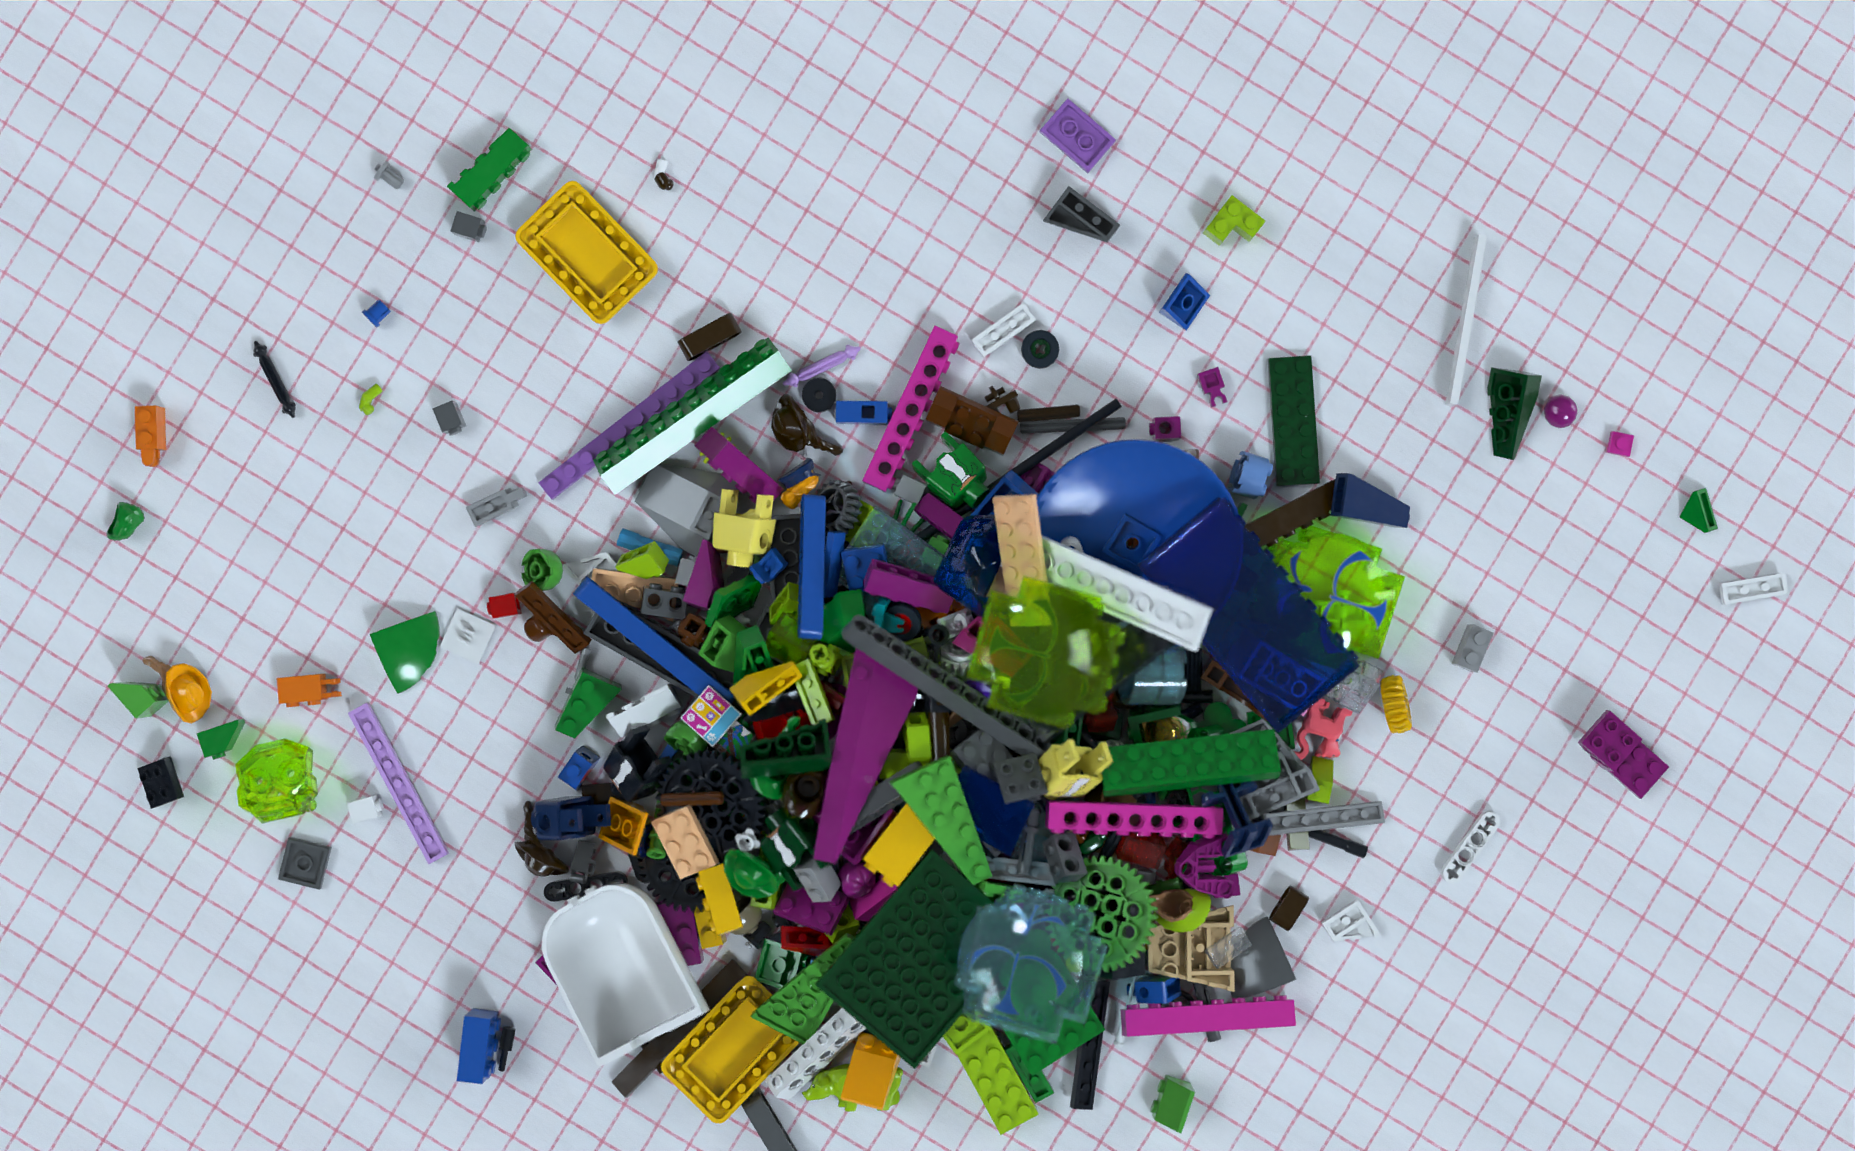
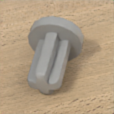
M386 161L382 166L378 164L374 169L377 171L374 179L378 181L382 178L393 188L399 189L404 179L389 168V162Z

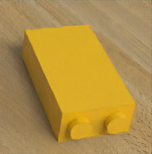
M907 803L863 858L866 862L864 866L874 874L876 871L883 875L881 880L891 888L894 884L897 887L901 884L934 841L932 835L915 816Z

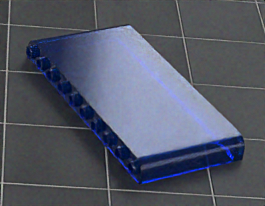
M1216 497L1136 565L1150 582L1213 609L1201 640L1202 644L1275 731L1279 733L1360 667L1357 660L1360 658L1352 649L1347 650L1343 646L1345 640L1338 632L1333 634L1328 628L1331 624L1325 616L1319 617L1315 612L1317 607L1309 598L1305 600L1302 597L1301 593L1303 590L1295 581L1291 583L1286 578L1289 573L1281 564L1278 567L1272 561L1275 558L1267 547L1263 550L1258 544L1261 541L1253 531L1249 533L1244 526L1247 523L1239 514L1235 516L1230 511L1232 505L1225 497L1222 499Z

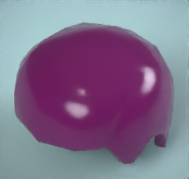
M1562 394L1550 397L1544 407L1545 419L1551 426L1557 428L1568 427L1576 419V403L1570 397Z

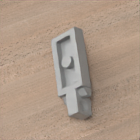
M511 488L503 489L467 506L466 509L474 526L478 527L515 509V507L519 506L517 501L526 497L527 494L524 488H519L515 491H512Z

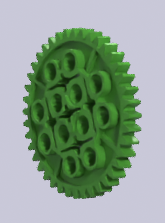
M1093 856L1092 862L1089 858H1084L1087 874L1077 882L1055 884L1052 888L1055 890L1056 897L1045 902L1050 905V908L1044 909L1049 915H1057L1063 920V914L1068 911L1071 914V921L1065 923L1067 927L1050 921V924L1045 928L1053 931L1048 937L1056 938L1052 945H1060L1057 952L1062 953L1065 951L1064 959L1072 957L1071 964L1079 961L1078 968H1083L1086 965L1087 971H1091L1094 967L1095 972H1100L1101 968H1103L1104 972H1109L1110 966L1115 971L1118 968V964L1121 968L1126 967L1125 960L1132 964V956L1140 958L1138 950L1146 951L1143 944H1151L1147 937L1155 935L1150 931L1151 928H1157V925L1152 923V920L1158 919V916L1153 915L1152 912L1158 910V907L1151 905V903L1156 901V898L1149 897L1154 891L1146 890L1149 882H1141L1144 875L1136 876L1138 869L1130 870L1131 864L1126 863L1122 867L1123 860L1119 859L1115 863L1114 857H1110L1108 862L1106 856H1101L1100 861L1097 856ZM1095 873H1099L1101 876V882L1098 885H1095L1092 880ZM1116 878L1122 880V887L1119 890H1116L1113 886ZM1089 888H1093V889H1097V890H1101V889H1105V888H1106L1107 891H1110L1111 893L1119 894V895H1121V896H1116V895H1110V894H1109V895H1105V897H1104V894H1102L1101 892H1099V891H1094V890H1090ZM1070 890H1073L1076 894V898L1072 902L1067 898ZM1092 894L1097 899L1096 905L1093 907L1088 903V898ZM1113 899L1118 903V908L1114 912L1109 908V903ZM1081 904L1084 912L1079 913L1078 910H1075V907ZM1133 904L1139 907L1137 916H1132L1130 913V907ZM1097 911L1105 913L1104 917L1097 915ZM1123 913L1126 922L1121 923L1120 920H1117V916ZM1087 916L1092 919L1090 928L1084 926V919ZM1107 921H1111L1113 924V931L1111 933L1105 931L1104 926ZM1128 926H1132L1135 930L1132 938L1126 936L1125 930ZM1080 931L1087 933L1097 931V933L1101 936L1112 938V940L1106 938H1100L1095 940V937H1093L1092 935L1081 933ZM1082 938H1085L1088 942L1085 950H1082L1079 946V941ZM1102 943H1106L1109 947L1106 955H1103L1100 951Z

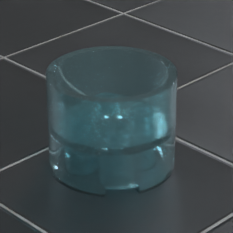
M1177 643L1119 687L1118 693L1121 701L1124 704H1179L1184 696L1187 679H1183V664L1187 663L1184 647Z

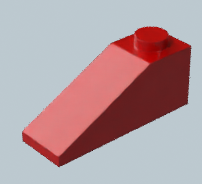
M781 926V949L818 957L833 945L825 933L809 927Z

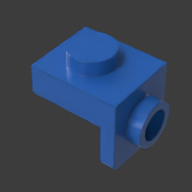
M773 548L758 563L752 564L749 569L753 573L754 578L761 584L773 581L787 567L788 563L779 551Z

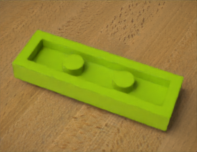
M807 659L795 664L803 676L795 684L811 725L825 718L826 723L834 721L835 718L812 660Z

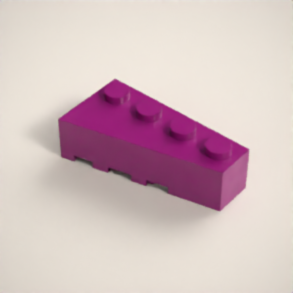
M712 426L695 444V447L709 458L707 463L717 471L720 468L723 471L721 475L730 483L733 480L737 482L735 487L744 495L746 492L751 494L749 499L756 504L757 494L773 495L774 501L784 490Z

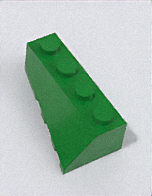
M510 128L489 146L490 152L488 154H480L475 159L472 169L467 170L465 168L459 174L461 177L457 183L454 184L451 181L446 186L474 212L476 209H481L486 204L487 197L491 193L495 194L501 187L500 183L505 178H510L516 171L515 167L520 162H525L530 156L532 149Z

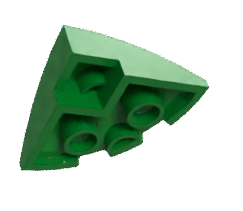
M436 611L369 634L385 672L397 694L406 691L420 681L421 676L431 667L436 657L437 641L440 638V627Z

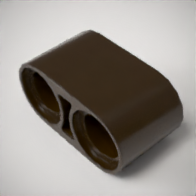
M1291 885L1288 886L1271 912L1269 920L1284 930L1289 931L1308 903L1309 896Z

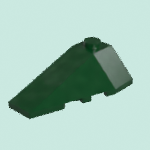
M1491 367L1487 392L1491 399L1489 413L1493 420L1491 434L1494 456L1510 460L1515 459L1538 398L1542 375Z

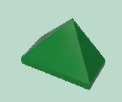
M1702 488L1694 491L1679 518L1704 533L1718 529L1707 489Z

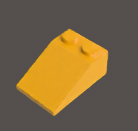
M610 796L608 804H610L611 826H601L598 838L636 856L648 812L642 805L636 802H627L626 800Z
M865 1032L859 1034L843 1086L841 1099L883 1110L901 1057L875 1035Z

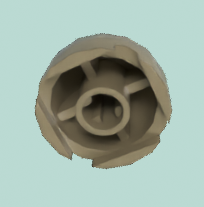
M740 895L741 900L736 905L743 928L730 933L734 935L751 934L758 928L762 909L750 906L751 897Z

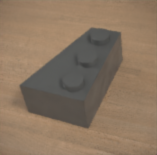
M1070 186L1067 187L1043 220V222L1106 243L1110 241L1120 227L1119 223Z

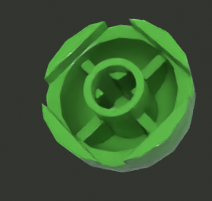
M532 549L525 554L521 566H525V573H521L525 585L533 581L542 591H547L560 583L563 566L560 558L553 551Z
M683 720L674 723L664 736L665 741L674 750L677 751L679 748L684 752L682 755L685 754L687 756L691 751L695 754L699 749L703 753L708 747V742Z

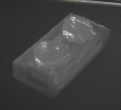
M1238 927L1204 951L1215 969H1219L1251 947L1252 944L1242 927Z

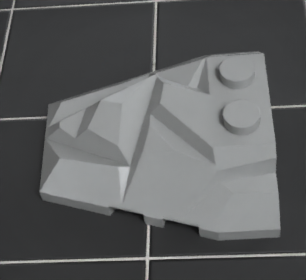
M1261 719L1229 734L1269 730L1272 728L1264 719ZM1276 732L1275 737L1281 773L1276 779L1255 781L1258 788L1254 792L1240 797L1249 820L1320 790L1309 767L1302 762ZM1242 782L1233 783L1235 789L1240 787Z

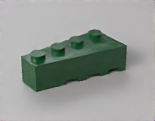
M826 718L810 726L808 724L801 726L798 730L789 733L785 731L770 739L764 738L739 746L742 779L830 770L831 751Z

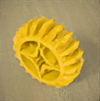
M1391 675L1382 678L1380 682L1381 698L1389 730L1392 733L1398 734L1410 731L1412 717L1402 677L1400 675Z

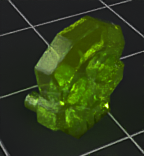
M284 738L255 745L235 764L240 786L237 788L238 806L254 816L262 824L301 815L306 811L310 812V810L314 811L316 809L317 803L314 798L318 795L317 779L312 775L313 750L310 747ZM294 771V775L289 777V774ZM263 779L262 783L258 784V780Z

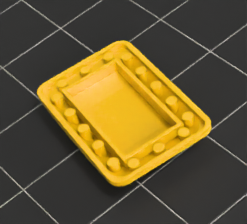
M569 181L564 184L516 231L515 237L518 244L597 324H605L611 320L658 272L656 262L576 181Z
M745 976L666 1056L661 1064L663 1074L712 1122L717 1124L725 1122L799 1043L750 1017L755 1009L772 996L753 976Z

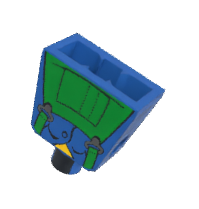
M1147 975L1136 980L1133 992L1137 1003L1167 1004L1182 995L1180 979L1164 975ZM1131 983L1127 984V994H1129Z

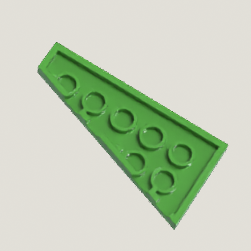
M946 755L889 781L891 786L895 788L903 801L908 804L915 816L972 885L992 877L950 756Z
M849 933L843 935L755 1009L750 1017L804 1044L816 1033L834 1002L815 983L855 936Z

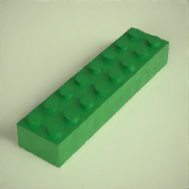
M1274 729L1108 747L1113 762L1101 772L1103 776L1101 782L1103 797L1276 779L1281 773L1275 731Z

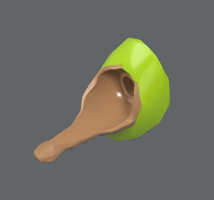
M1192 888L1165 890L1157 895H1149L1150 898H1156V901L1151 903L1152 906L1158 907V910L1153 911L1154 915L1158 916V919L1155 920L1165 929L1178 933L1193 931L1203 924L1211 907V897L1207 893Z

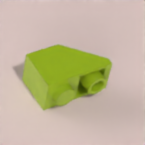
M925 712L908 713V717L902 727V736L909 761L931 760L929 724Z

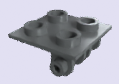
M1036 753L993 763L1005 804L1031 798L1032 801H1038L1041 799L1040 795L1048 794Z

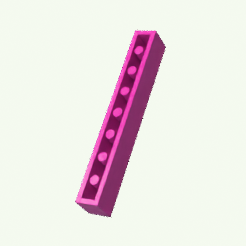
M1276 995L1274 1000H1266V996L1253 997V1001L1246 1002L1245 998H1232L1230 1003H1224V999H1212L1211 1004H1203V1000L1190 1001V1005H1182V1002H1169V1006L1161 1007V1004L1148 1003V1008H1140V1004H1129L1127 1009H1120L1122 1036L1126 1037L1296 1026L1294 1000L1287 999V995Z

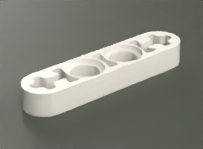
M1485 811L1479 815L1443 865L1441 876L1445 881L1456 883L1463 877L1499 827L1500 819L1496 813ZM1491 816H1493V825L1488 824L1484 828L1488 831L1487 834L1484 831L1478 829L1479 825L1480 827H1484L1487 822L1484 820L1485 817L1490 818ZM1476 832L1482 835V841L1479 844H1473L1471 841L1472 834ZM1461 850H1467L1470 854L1469 859L1465 862L1459 860V852ZM1454 860L1457 863L1463 865L1462 868L1458 866L1456 867V869L1454 870V873L1456 874L1455 877L1450 876L1448 878L1449 873L1447 872V870H1453L1456 866V864L1453 863Z

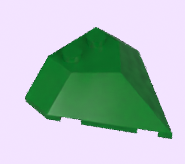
M861 589L839 592L833 596L834 599L827 604L823 603L822 638L814 640L837 646L852 653L856 651V647L843 638L842 630L855 616L861 615L866 618L865 601ZM798 623L793 626L789 624L783 628L784 632L798 635Z

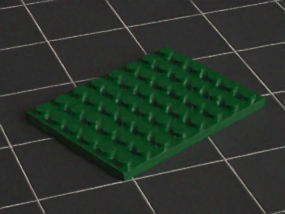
M930 849L818 979L815 985L912 1068L916 1069L1011 957L1010 954L1001 950L985 951L975 959L969 973H967L966 956L979 947L993 944L1004 946L1014 953L1028 937L1029 933L1023 935V928Z

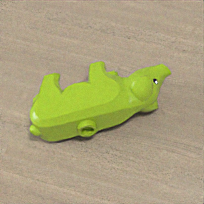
M842 1064L827 1070L822 1069L814 1077L811 1086L802 1092L805 1099L808 1101L820 1100L830 1095H835L839 1099L838 1107H845L847 1112L856 1111V1103L841 1099L850 1064ZM897 1068L883 1110L877 1109L878 1111L889 1110L890 1106L898 1104L900 1100L898 1088L903 1075L902 1068Z

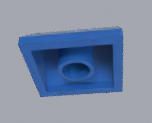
M1185 273L1159 313L1187 331L1210 295L1190 274Z

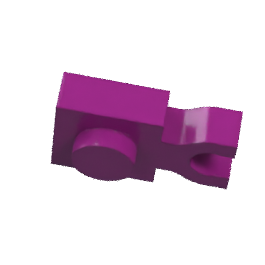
M1218 367L1197 374L1203 394H1210L1209 403L1211 408L1216 406L1214 402L1215 397L1221 398L1222 404L1228 402L1226 396L1220 391L1225 385Z

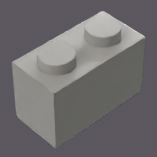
M1467 624L1451 664L1470 672L1478 673L1493 632L1473 624Z
M805 852L800 859V863L794 868L812 902H830L842 884L832 866L820 869L810 852Z

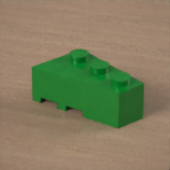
M758 625L736 634L733 685L747 675L774 667Z

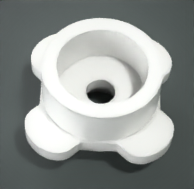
M751 828L735 836L740 850L749 853L751 849L760 846V841L756 839L754 830Z

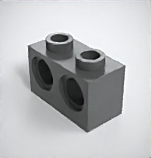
M655 583L644 586L640 608L641 614L680 620L685 618L687 603L683 601L685 592H683L684 588L671 586V590L663 589V585ZM651 594L660 596L657 604H650L648 602V597ZM673 597L681 599V604L676 608L669 605V601Z
M1075 833L1053 834L1042 843L1055 884L1077 882L1087 874Z

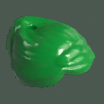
M119 502L114 520L107 530V538L113 541L128 539L135 529L144 522L145 517L142 510L133 504Z

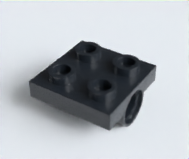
M171 756L137 768L151 809L184 797Z

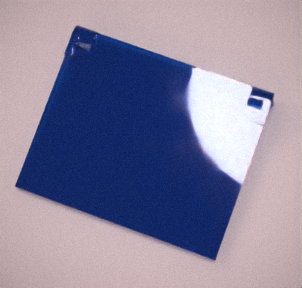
M965 765L959 775V782L979 839L1011 856L1024 826L1034 809L1035 803L1028 799H1023L1005 804L999 783Z

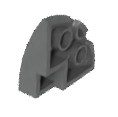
M1268 916L1258 920L1245 931V935L1233 949L1231 968L1234 970L1235 992L1230 991L1232 998L1250 997L1296 980Z

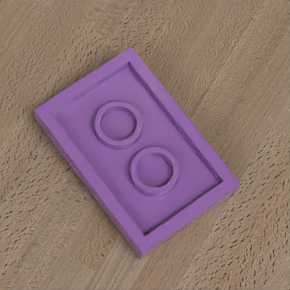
M1068 98L1040 129V133L1087 174L1116 142L1115 138Z

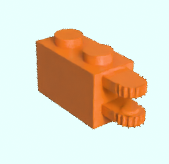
M135 406L136 449L141 450L142 463L145 466L157 467L160 462V451L166 450L164 407Z
M325 674L277 678L279 704L286 703V707L300 706L299 702L307 701L308 705L321 704V700L328 699L329 697L342 696L341 691L327 693L326 684L335 685L341 683L340 678L326 679Z

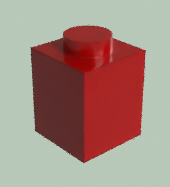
M516 593L488 597L487 611L489 615H492V619L522 614L520 602L515 597Z

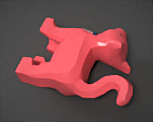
M1317 696L1307 710V716L1303 719L1302 727L1297 733L1296 739L1301 750L1299 752L1294 751L1301 760L1308 755L1309 745L1305 736L1311 733L1324 738L1315 753L1316 757H1339L1341 752L1338 747V741L1343 734L1344 721L1347 716L1352 715L1353 711L1337 707L1331 718L1323 716L1324 710L1329 708L1330 703Z

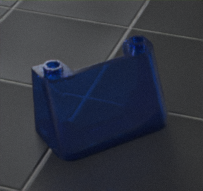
M972 515L960 521L933 579L934 584L942 592L980 617H991L996 607L995 601L991 597H986L1001 564L995 515Z

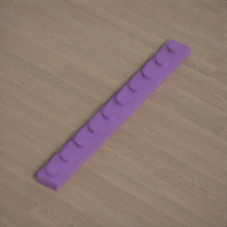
M706 351L539 482L540 486L551 500L555 499L596 467L593 460L601 451H607L618 439L625 438L631 434L635 427L644 425L651 416L664 411L668 404L684 397L688 390L695 389L701 385L705 378L715 374L720 370V367Z

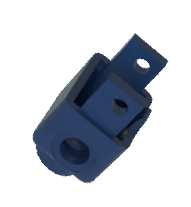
M566 796L537 801L531 814V823L534 829H536L537 838L540 840L582 838L593 835L596 832V826H611L610 804H594L592 796Z

